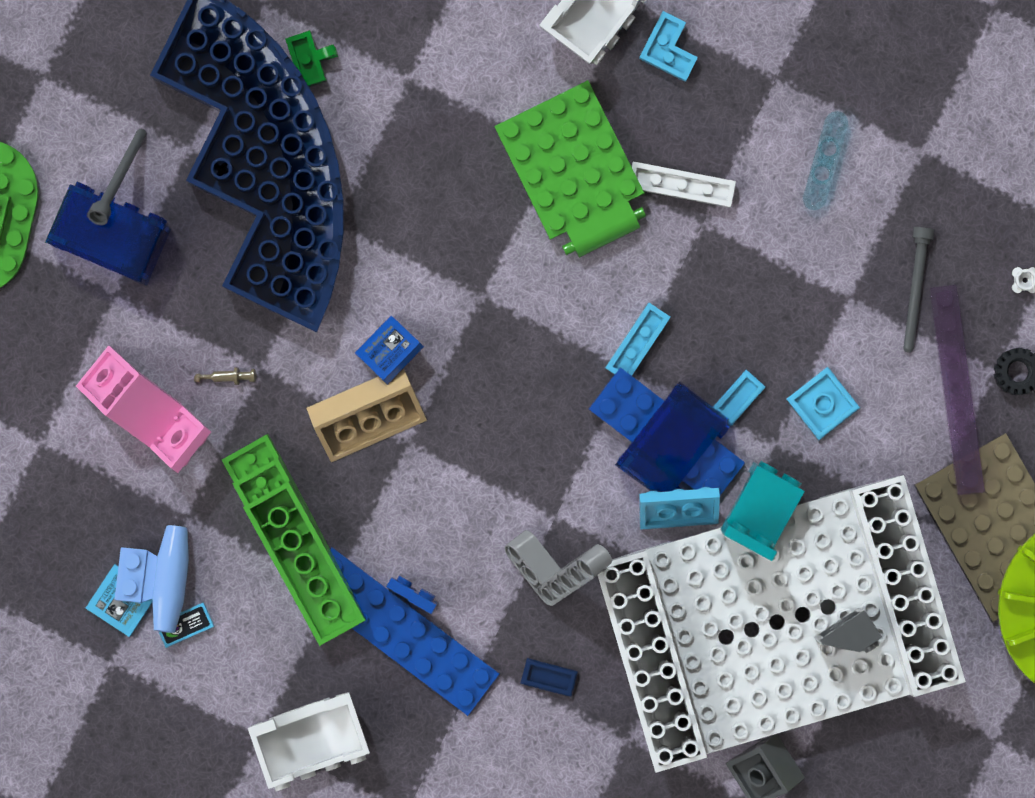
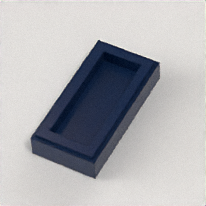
M527 658L520 684L571 697L578 671Z

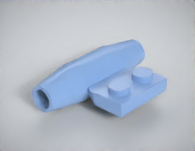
M172 525L166 526L158 556L148 550L121 547L114 600L143 603L152 599L154 631L175 633L184 603L188 573V528Z

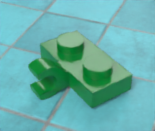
M310 30L285 38L292 62L299 69L307 85L311 87L326 82L321 61L338 57L334 44L317 50Z

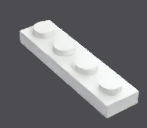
M633 162L632 169L645 192L731 208L736 181Z

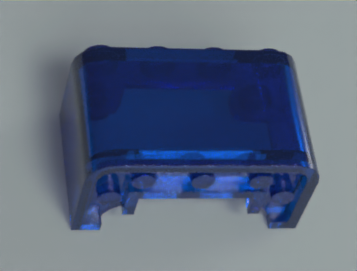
M77 181L75 186L70 184L45 243L147 286L171 231V228L166 225L167 220L149 212L148 216L138 213L140 208L127 202L124 203V206L114 202V197L110 204L111 216L105 225H97L89 220L87 213L93 203L101 200L104 192H100L98 196L94 194V189Z

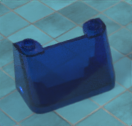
M679 380L668 397H666L643 429L630 443L627 450L615 462V466L649 491L669 492L682 489L678 485L716 437L721 439L729 430L730 426L727 424L729 418Z

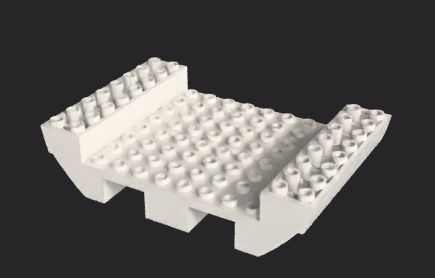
M904 475L843 490L797 505L774 547L777 553L772 561L724 536L720 530L721 527L612 559V563L598 574L655 773L707 758L706 754L907 695L916 697L965 682ZM827 599L835 603V610L829 615L822 613L820 607L821 603ZM800 607H806L810 612L809 619L805 622H799L795 618V612ZM857 608L866 611L882 636L878 640L879 645L868 653L822 645L814 638ZM776 614L784 618V625L778 630L771 628L769 623L770 618ZM749 622H755L759 626V632L754 637H748L744 633V627ZM724 629L731 630L734 635L733 641L730 644L725 645L719 641V633Z

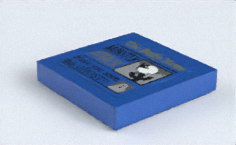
M390 316L355 354L388 385L424 346L394 317Z

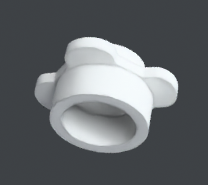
M1020 267L1013 269L1014 284L1012 285V290L1015 293H1020L1021 291L1035 293V268L1031 267L1022 270ZM1023 278H1027L1026 283L1023 282Z

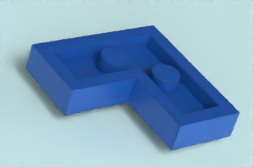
M398 576L397 579L393 577L390 579L386 586L387 588L432 614L437 605V602L434 601L435 595L424 589H421L420 592L412 589L411 585L413 583L401 576Z

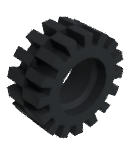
M1014 348L1002 353L996 360V365H994V379L996 378L998 387L1000 386L1004 392H1008L1011 395H1024L1035 390V353H1032L1029 349ZM1016 361L1024 363L1028 369L1026 379L1021 382L1012 380L1008 372L1010 365Z

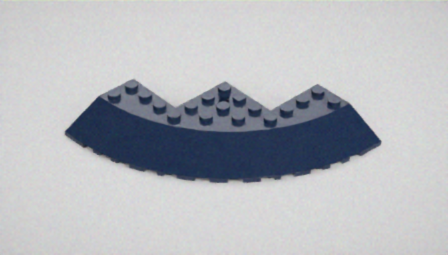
M187 0L150 76L155 81L220 112L186 181L190 185L256 216L222 287L314 332H318L330 303L338 274L344 234L343 192L340 169L330 131L318 102L299 69L279 43L253 18L229 0ZM226 164L229 171L227 174L220 176L217 169L218 167L223 168Z

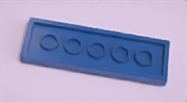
M621 367L588 408L694 490L702 487L719 488L721 495L745 464L743 460Z

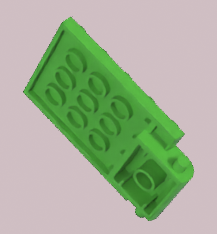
M588 80L494 126L549 239L551 240L567 232L571 242L562 246L566 255L576 251L580 258L640 228L638 220L646 217V214L642 207L633 211L628 201L645 193Z

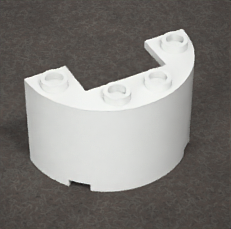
M562 0L558 6L554 5L539 26L587 63L597 65L606 54L604 50L606 48L611 50L620 39L617 34L623 27L627 30L636 18L632 14L640 2L645 3L647 0Z
M349 692L269 718L266 722H259L248 728L268 789L274 787L275 791L290 787V781H293L296 777L300 776L301 780L315 776V771L325 767L326 771L341 767V761L347 762L350 760L351 765L366 760L365 755L370 753Z

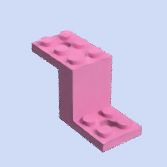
M110 346L104 350L76 385L105 416L150 447L177 473L189 463L192 455L205 443L211 433L179 401L137 371Z

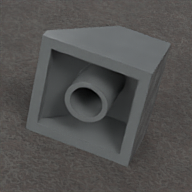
M857 608L814 638L822 645L868 653L879 645L878 640L882 636L866 611Z
M778 734L761 740L725 763L747 798H776L789 792L805 778Z

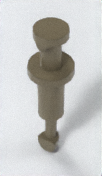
M235 367L234 371H214L208 375L196 374L194 381L200 382L201 379H212L214 382L234 381L235 385H239L240 380L255 382L256 371L251 369V372H239V367Z

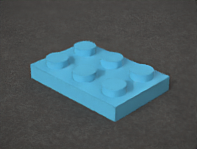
M702 487L697 490L676 489L669 492L649 491L639 494L640 530L719 524V488Z

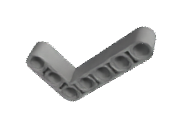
M527 530L505 545V552L538 596L550 606H553L592 580L612 563L609 552L603 546L597 544L560 569L538 539Z

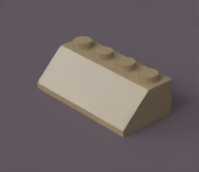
M404 368L388 385L378 376L307 407L312 425L331 462L427 421Z

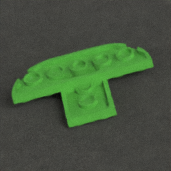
M0 142V288L10 282L22 267L39 198L38 181L32 166L19 151Z

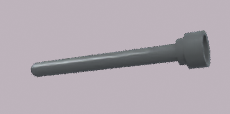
M144 129L136 131L101 200L91 205L87 216L93 223L105 225L111 216L110 204L146 137Z
M913 228L912 238H915L914 243L917 246L903 346L904 351L907 353L912 352L914 349L927 245H930V241L933 240L935 229Z

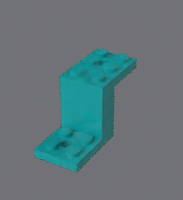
M760 461L758 465L753 462L749 469L751 474L720 530L724 536L772 561L777 553L774 547L805 491L800 488L802 483L784 473L780 477L776 475L778 470L769 464Z

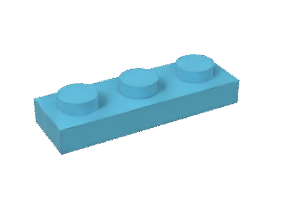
M647 303L605 368L615 374L621 367L632 376L670 319V316L651 303Z

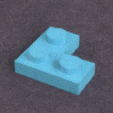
M663 11L639 59L686 82L698 57L675 46L686 22Z

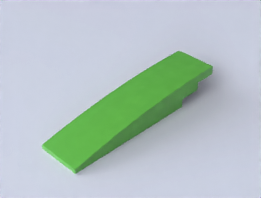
M269 434L222 459L234 482L232 484L244 504L243 508L319 646L364 622L366 619L339 565Z

